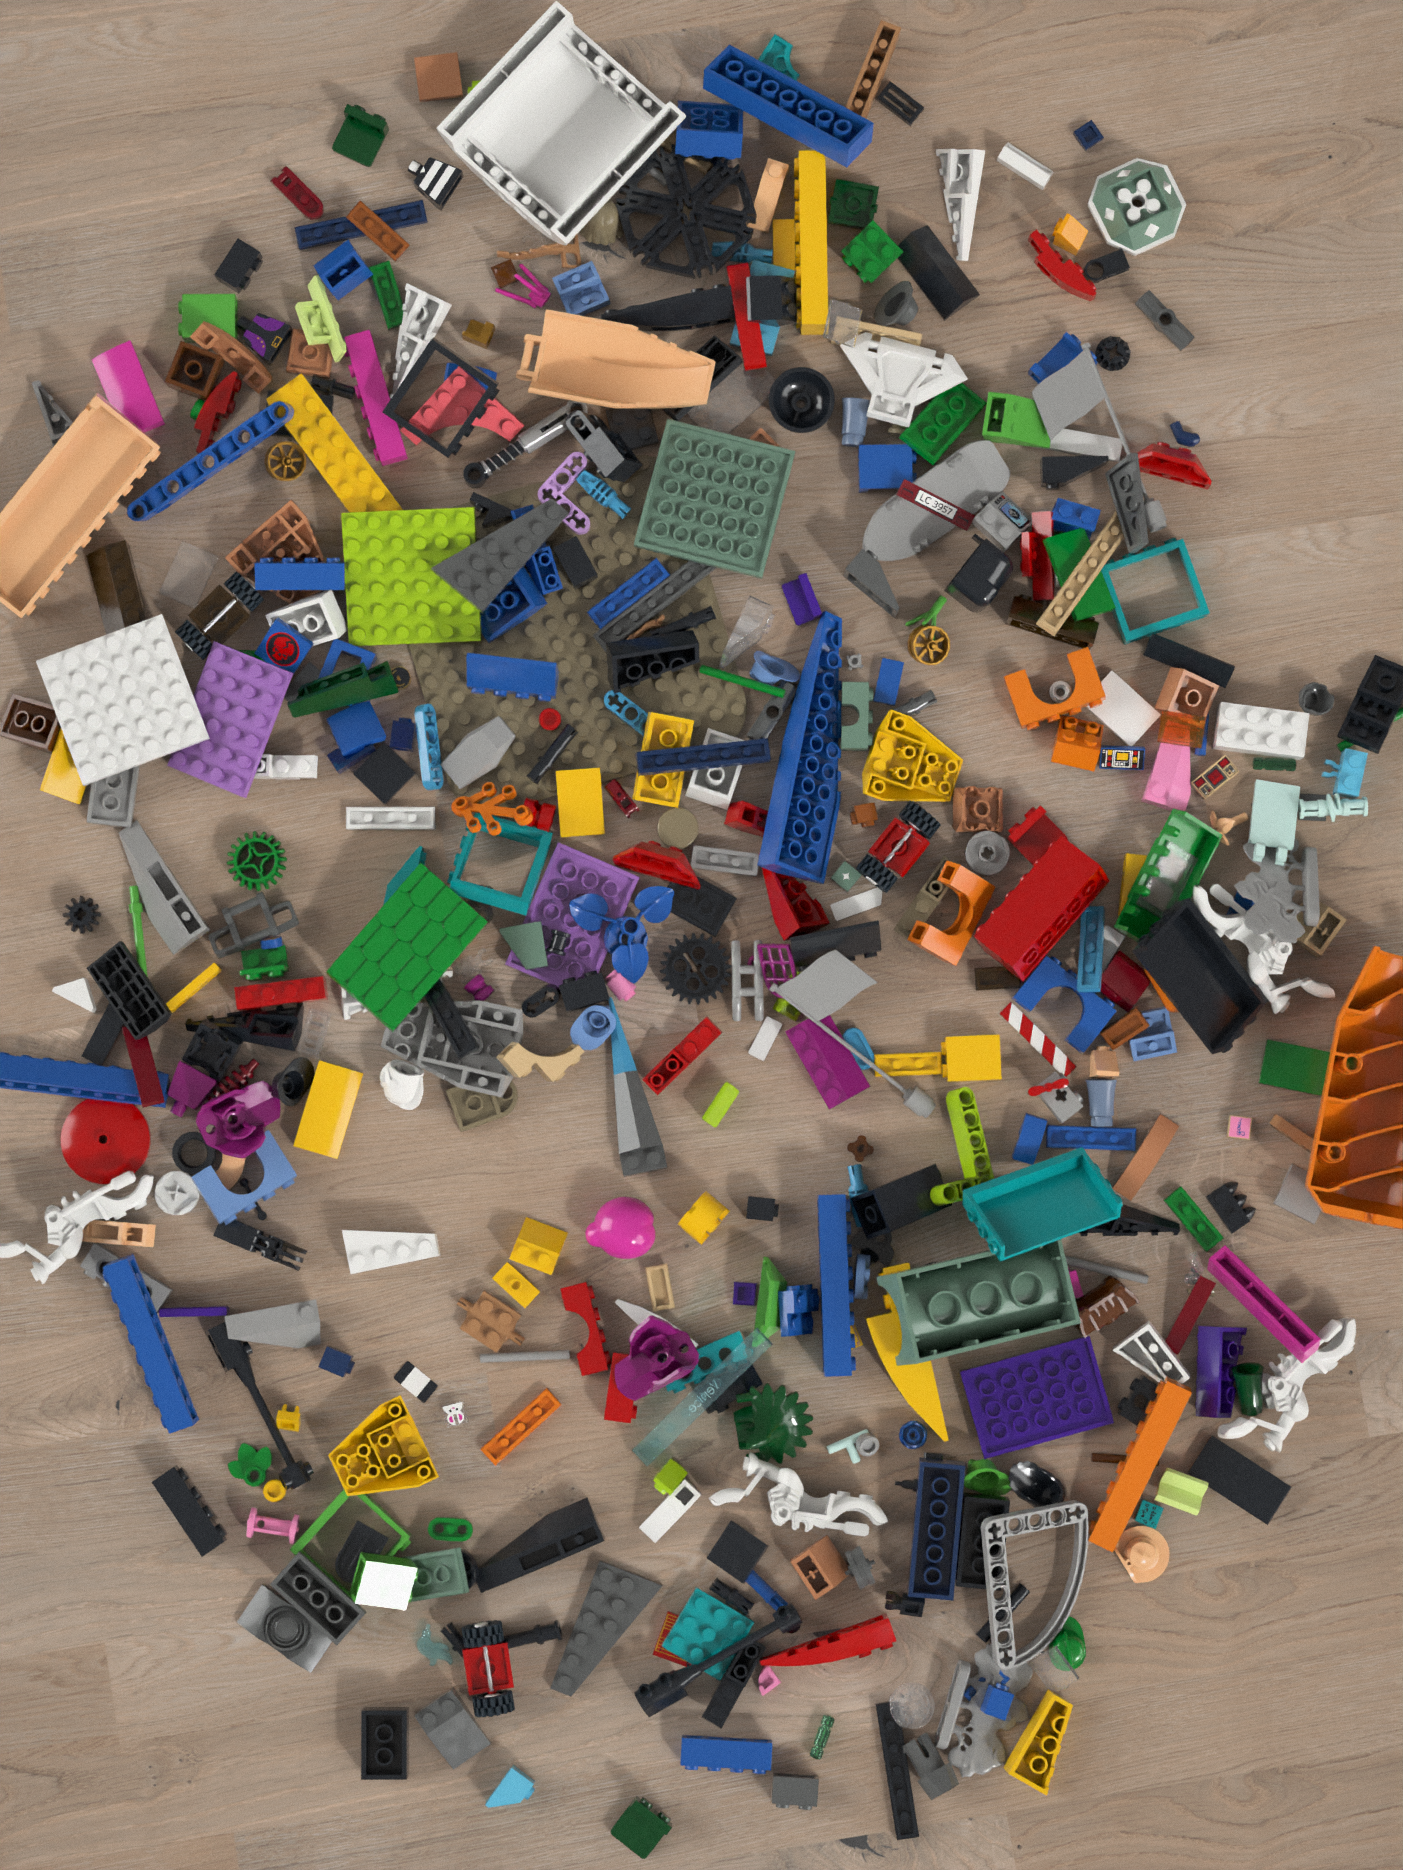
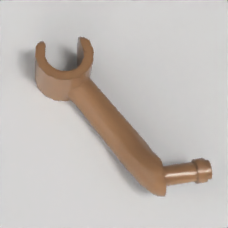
M660 615L659 618L646 622L634 634H630L627 640L638 638L648 629L661 626L665 616Z

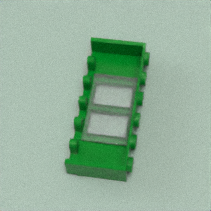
M1173 808L1127 896L1128 899L1114 928L1137 942L1139 938L1149 933V927L1162 918L1161 914L1166 909L1172 907L1175 902L1186 898L1191 899L1194 885L1199 886L1200 880L1209 866V862L1219 846L1223 835L1188 812Z

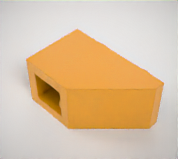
M1067 213L1064 219L1059 218L1052 236L1055 239L1053 244L1076 256L1087 236L1088 230Z

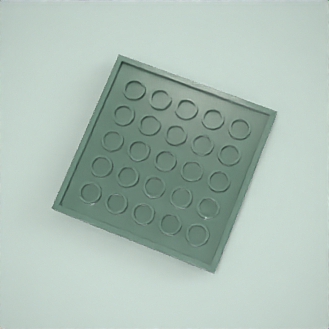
M667 419L636 533L634 547L762 579L796 451Z

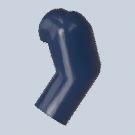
M1180 421L1169 425L1178 444L1194 447L1200 442V436L1197 433L1184 431Z

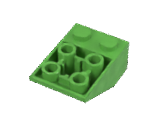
M988 392L982 432L984 440L1050 449L1051 441L1033 399L1012 394Z

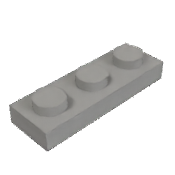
M693 845L691 867L694 869L757 877L759 854Z

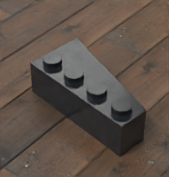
M693 630L606 643L608 681L614 694L621 692L622 688L630 685L631 687L640 685V682L646 679L659 678L662 673L670 670L674 672L700 662L699 642Z

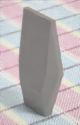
M498 716L468 733L441 763V766L459 789H462L496 768L516 735L504 720Z

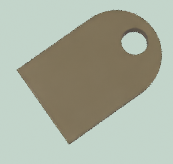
M513 1081L509 1084V1087L512 1089V1095L508 1099L462 1089L457 1086L446 1090L460 1131L464 1132L510 1114L518 1101V1091Z

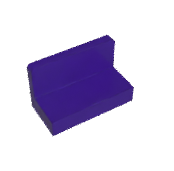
M807 573L798 576V579L782 585V590L797 626L821 618L822 612Z

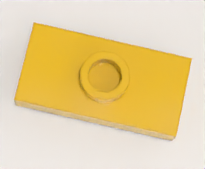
M508 1262L492 1278L524 1308L540 1293L534 1285Z

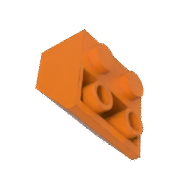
M1061 715L1051 762L1094 772L1101 750L1104 725L1094 721H1085L1072 716Z

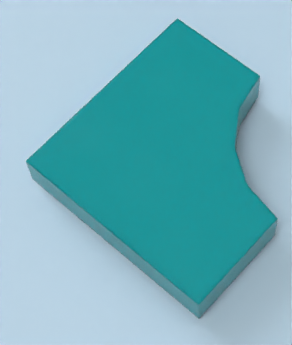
M774 34L758 60L796 81L800 77V74L793 69L790 62L793 45Z

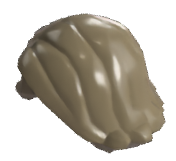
M608 200L580 230L581 236L585 237L589 243L608 245V243H615L616 238H621L624 235L616 203Z

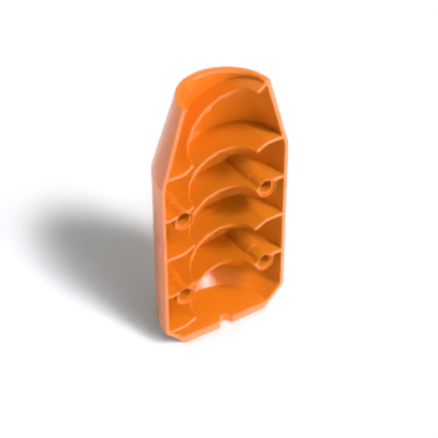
M1374 946L1336 1018L1305 1187L1325 1214L1369 1224L1403 1229V956L1380 950V947Z

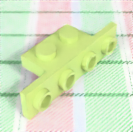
M314 275L307 285L313 301L298 302L295 309L308 345L328 343L336 363L346 353V343L341 337L339 324L332 312V304L328 301L325 292V285L322 283L319 275Z

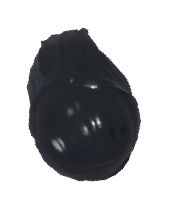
M1019 1461L1009 1469V1486L1020 1499L1029 1503L1033 1508L1064 1501L1066 1493L1063 1484L1048 1470L1030 1461Z

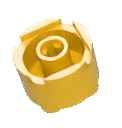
M705 1191L682 1217L678 1225L702 1245L710 1236L707 1232H714L721 1223L718 1219L722 1221L730 1210Z

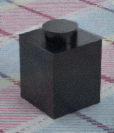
M748 1196L746 1219L773 1221V1217H778L779 1204H775V1199Z

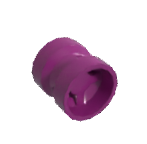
M481 974L475 976L464 987L468 993L474 996L475 1001H484L495 991L491 985H487L484 982Z

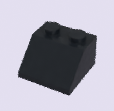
M785 276L746 277L748 321L774 327L797 323L796 285L794 278Z

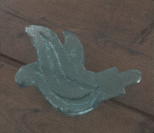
M427 1624L417 1642V1649L430 1660V1666H434L437 1659L445 1660L451 1665L453 1659L447 1652L450 1650L449 1647L443 1643H433L431 1641V1626Z

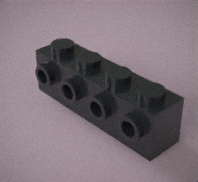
M176 1465L152 1481V1484L201 1557H203L227 1540L225 1537L227 1532L220 1523L216 1524L212 1518L215 1516L209 1505L204 1506L200 1500L202 1497L200 1491L196 1486L192 1487L187 1480L189 1475L183 1467L179 1469Z

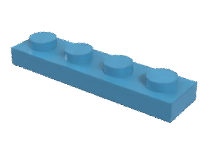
M1089 906L1081 914L1077 978L1078 992H1101L1105 924L1104 906Z

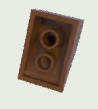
M12 694L0 724V736L52 754L61 726L53 705Z

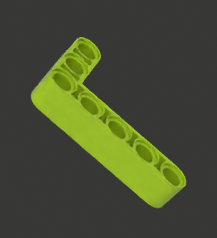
M968 1087L951 1090L946 1095V1104L965 1179L933 1187L930 1192V1198L938 1206L962 1201V1187L967 1189L980 1184V1182L984 1183L994 1179L975 1096Z

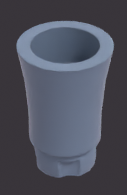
M842 398V445L849 447L863 445L868 420L866 415L870 400Z
M1086 1079L1091 1126L1106 1127L1113 1125L1112 1116L1114 1115L1117 1079Z

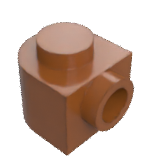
M875 802L856 805L852 807L853 812H850L851 824H861L862 828L874 826V821L878 820Z

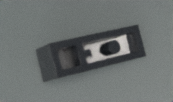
M1108 456L1042 457L1040 460L1041 487H1046V490L1051 491L1059 490V487H1063L1105 466L1109 460Z

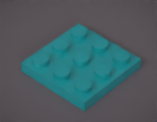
M696 1587L661 1646L692 1665L699 1664L745 1638L755 1622ZM736 1653L704 1672L720 1681Z

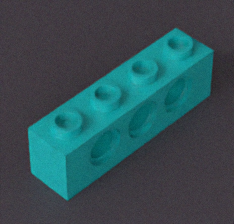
M740 1330L698 1348L699 1359L701 1357H708L711 1360V1366L708 1369H701L697 1364L688 1378H680L666 1385V1389L668 1392L673 1390L675 1394L686 1389L685 1384L693 1381L695 1385L707 1380L705 1375L714 1372L716 1376L727 1371L726 1366L734 1363L735 1366H739L748 1362L746 1357H749L750 1353ZM722 1348H729L731 1350L732 1356L729 1360L720 1359L719 1351Z

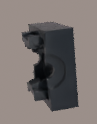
M205 1019L200 1023L181 1060L191 1066L198 1065L209 1072L210 1077L220 1082L225 1078L244 1041ZM202 1039H203V1041H205V1042L207 1043V1044L204 1046V1049L201 1048L202 1045H204L203 1043H201V1040H202Z

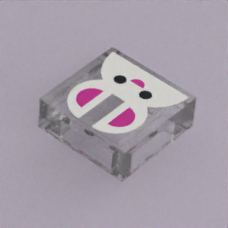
M463 1400L441 1406L447 1428L469 1422Z

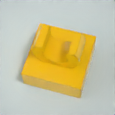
M287 1404L283 1405L282 1411L278 1410L276 1417L278 1429L299 1432L301 1424L299 1406L295 1407L294 1412L287 1411Z

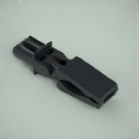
M237 1220L227 1225L224 1222L220 1225L218 1223L213 1236L250 1252L256 1253V1251L262 1253L261 1256L294 1270H300V1266L283 1260V1257L285 1256L303 1263L304 1258L286 1250L290 1248L305 1255L307 1250L272 1235L266 1237L263 1235V1231ZM260 1241L265 1243L266 1245H260Z

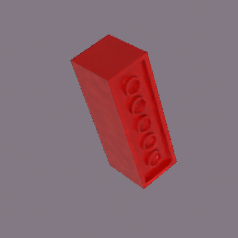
M1060 836L1058 840H1054L1050 844L1044 856L1036 860L1031 871L1022 876L1018 886L1008 892L1005 901L991 912L990 918L985 924H981L977 928L974 938L984 952L1021 981H1024L1110 880L1101 865Z

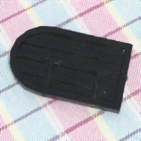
M357 1520L341 1551L338 1553L335 1562L338 1576L343 1581L352 1583L360 1553L380 1555L389 1538Z

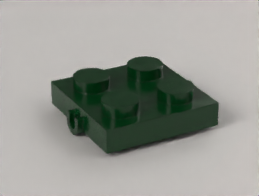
M836 179L834 193L830 197L829 202L831 209L828 223L863 230L873 220L874 213H877L878 204L876 202L879 186Z

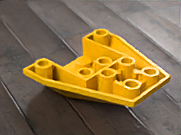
M891 709L874 734L862 772L863 794L881 801L950 802L963 759L912 717Z
M401 1395L379 1405L328 1455L347 1496L420 1487L439 1477L431 1456Z

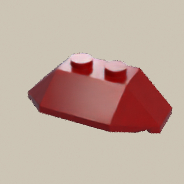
M1157 442V444L1153 443L1137 452L1140 472L1207 490L1211 486L1212 480L1197 455L1191 453V450L1187 448H1178L1177 450L1170 448V445L1167 443Z
M641 841L613 857V862L617 867L700 889L701 885L685 854L679 848L670 846L668 849L661 847V844L655 841H649L648 843Z

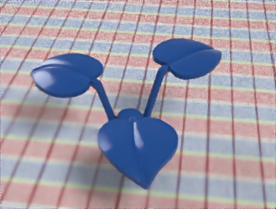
M653 886L641 890L634 901L636 908L641 912L638 913L636 918L627 917L622 921L604 916L608 911L607 902L602 896L594 893L585 894L569 902V909L574 921L581 928L588 931L600 929L602 920L620 925L621 932L628 935L627 946L621 945L614 950L612 965L617 973H621L629 982L636 983L643 976L647 968L649 956L643 944L635 943L631 945L633 935L638 933L640 929L639 921L642 915L650 923H660L669 916L672 909L674 890L663 886Z

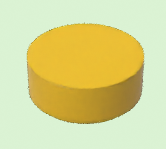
M272 1479L264 1485L263 1494L268 1501L278 1502L284 1498L286 1489L279 1479Z

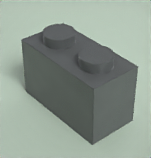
M773 1773L772 1804H776L777 1808H789V1805H798V1809L812 1810V1807H817L819 1777Z

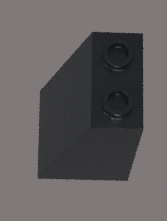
M936 1164L851 1198L867 1240L892 1232L952 1206V1203L938 1206L931 1201V1189L937 1185L944 1184Z

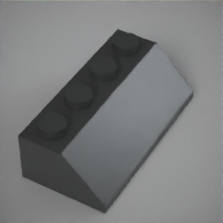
M300 1551L270 1584L336 1646L367 1613Z

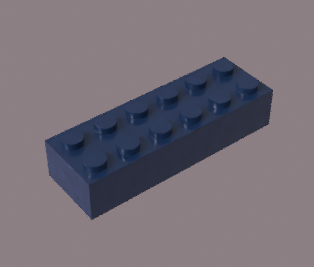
M919 1457L907 1589L908 1597L954 1600L965 1477L964 1461Z

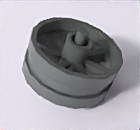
M860 1546L855 1547L851 1551H845L850 1564L848 1566L849 1570L845 1571L846 1576L850 1574L851 1577L855 1576L860 1590L865 1588V1586L875 1584L870 1569H873L871 1565L875 1564L874 1559L871 1561L868 1558L866 1559Z

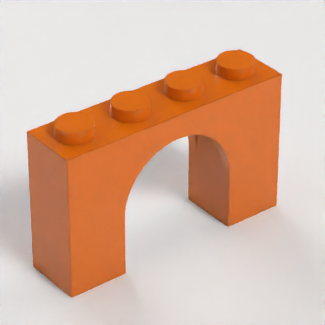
M1088 647L1067 654V660L1075 679V689L1072 695L1062 703L1048 704L1039 700L1031 688L1025 669L1004 676V681L1021 729L1027 728V730H1032L1039 727L1041 722L1048 721V723L1060 720V716L1069 713V716L1082 712L1081 708L1090 706V708H1095L1103 704L1102 701L1106 700V695Z
M946 861L937 881L949 887L957 894L960 903L958 916L949 928L942 931L930 924L917 920L907 940L938 959L956 966L962 957L968 941L972 937L978 921L982 917L988 901L992 897L995 886L960 864Z

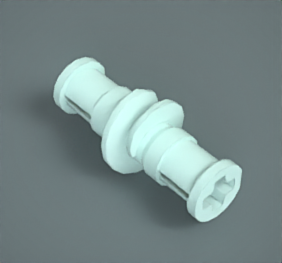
M1338 793L1334 794L1333 799L1330 794L1326 795V800L1304 801L1299 799L1298 814L1300 819H1304L1305 816H1330L1332 822L1335 821L1336 815L1362 814L1363 817H1366L1368 815L1367 797H1362V799L1344 798L1340 800Z

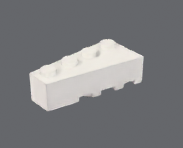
M342 1230L350 1274L441 1256L436 1234Z

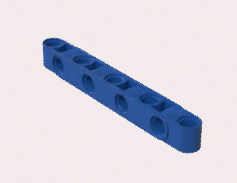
M277 401L258 412L144 492L142 496L128 506V517L133 521H147L164 511L289 422L294 416L293 407L289 403ZM284 406L286 414L280 418L278 416V409ZM245 431H248L250 434V439L247 443H244L242 440V435ZM210 456L214 458V465L211 468L207 466V458ZM174 481H177L179 489L174 493L171 485ZM138 506L143 508V515L141 517H138L136 514Z

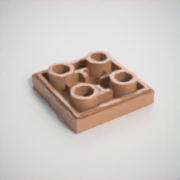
M457 52L414 58L420 102L463 97Z

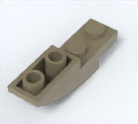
M943 856L893 929L904 938L908 939L917 920L924 923L927 921L949 887L937 881L946 861L952 862L947 857Z

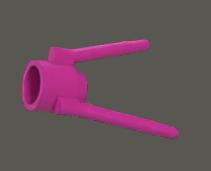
M519 264V267L536 285L533 286L518 274L514 276L531 290L528 295L531 300L499 288L495 289L497 293L526 303L534 309L537 305L543 308L551 296V293L548 292L549 289L542 285L523 264Z

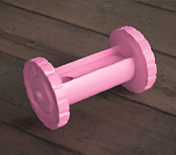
M252 1507L249 1519L247 1520L246 1535L252 1538L255 1531L289 1537V1544L294 1545L299 1532L300 1515L295 1514L292 1521L257 1515V1508ZM260 1520L264 1521L265 1523L264 1527L259 1528L257 1526V1523Z

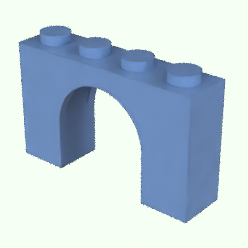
M269 1130L265 1132L266 1138L262 1146L254 1151L264 1170V1179L255 1191L244 1195L230 1192L224 1187L211 1165L191 1177V1180L219 1225L223 1222L226 1225L237 1219L236 1214L239 1212H249L256 1207L255 1203L263 1198L264 1201H267L276 1195L274 1191L278 1188L286 1189L295 1183L293 1179L297 1177V1174Z

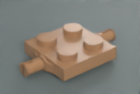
M484 1290L480 1298L473 1304L463 1297L458 1301L457 1305L468 1311L460 1329L496 1353L503 1343L509 1339L519 1346L525 1340L524 1337L514 1332L516 1323L522 1314Z

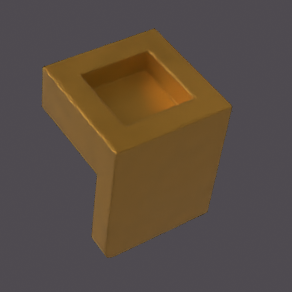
M472 319L467 330L463 331L462 338L467 342L488 349L496 330L495 325L487 321L483 324Z

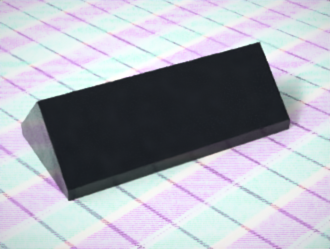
M928 225L912 231L898 245L904 251L898 257V260L944 321L980 295Z

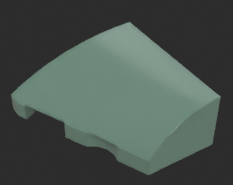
M541 921L499 929L501 935L526 970L548 967Z

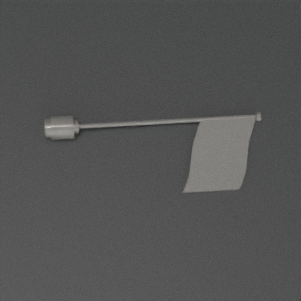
M1085 343L1081 345L1083 351L1065 367L1045 378L1031 392L1051 441L1063 428L1086 415L1100 401L1105 399L1125 452L1129 455L1131 452L1090 352V343ZM1141 480L1143 497L1145 499L1146 524L1150 533L1165 528L1167 526L1165 522L1167 518L1160 501H1155L1154 498L1149 499Z
M836 949L819 957L796 977L780 986L774 983L769 990L771 992L775 991L901 1090L904 1093L902 1098L905 1099L903 1104L919 1117L923 1116L924 1118L931 1114L936 1107L933 1098L917 1086L905 1089L819 1021L839 1010L862 990L878 983Z

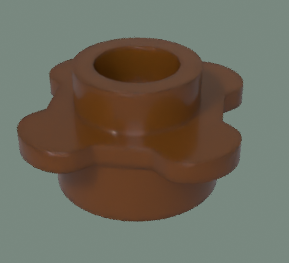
M863 1135L858 1136L854 1143H849L847 1146L848 1151L853 1153L857 1162H862L865 1156L871 1155L874 1152L873 1146L867 1143L866 1137Z

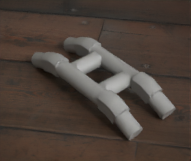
M761 940L754 941V965H741L740 941L731 942L733 1021L741 1020V996H754L755 1020L762 1021L764 1019L763 971L757 949L758 944H763ZM741 974H754V987L741 988Z

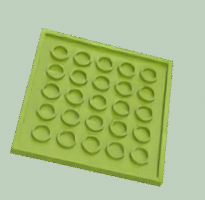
M475 507L341 513L349 644L354 646L482 640L480 611L431 571V568L476 542Z

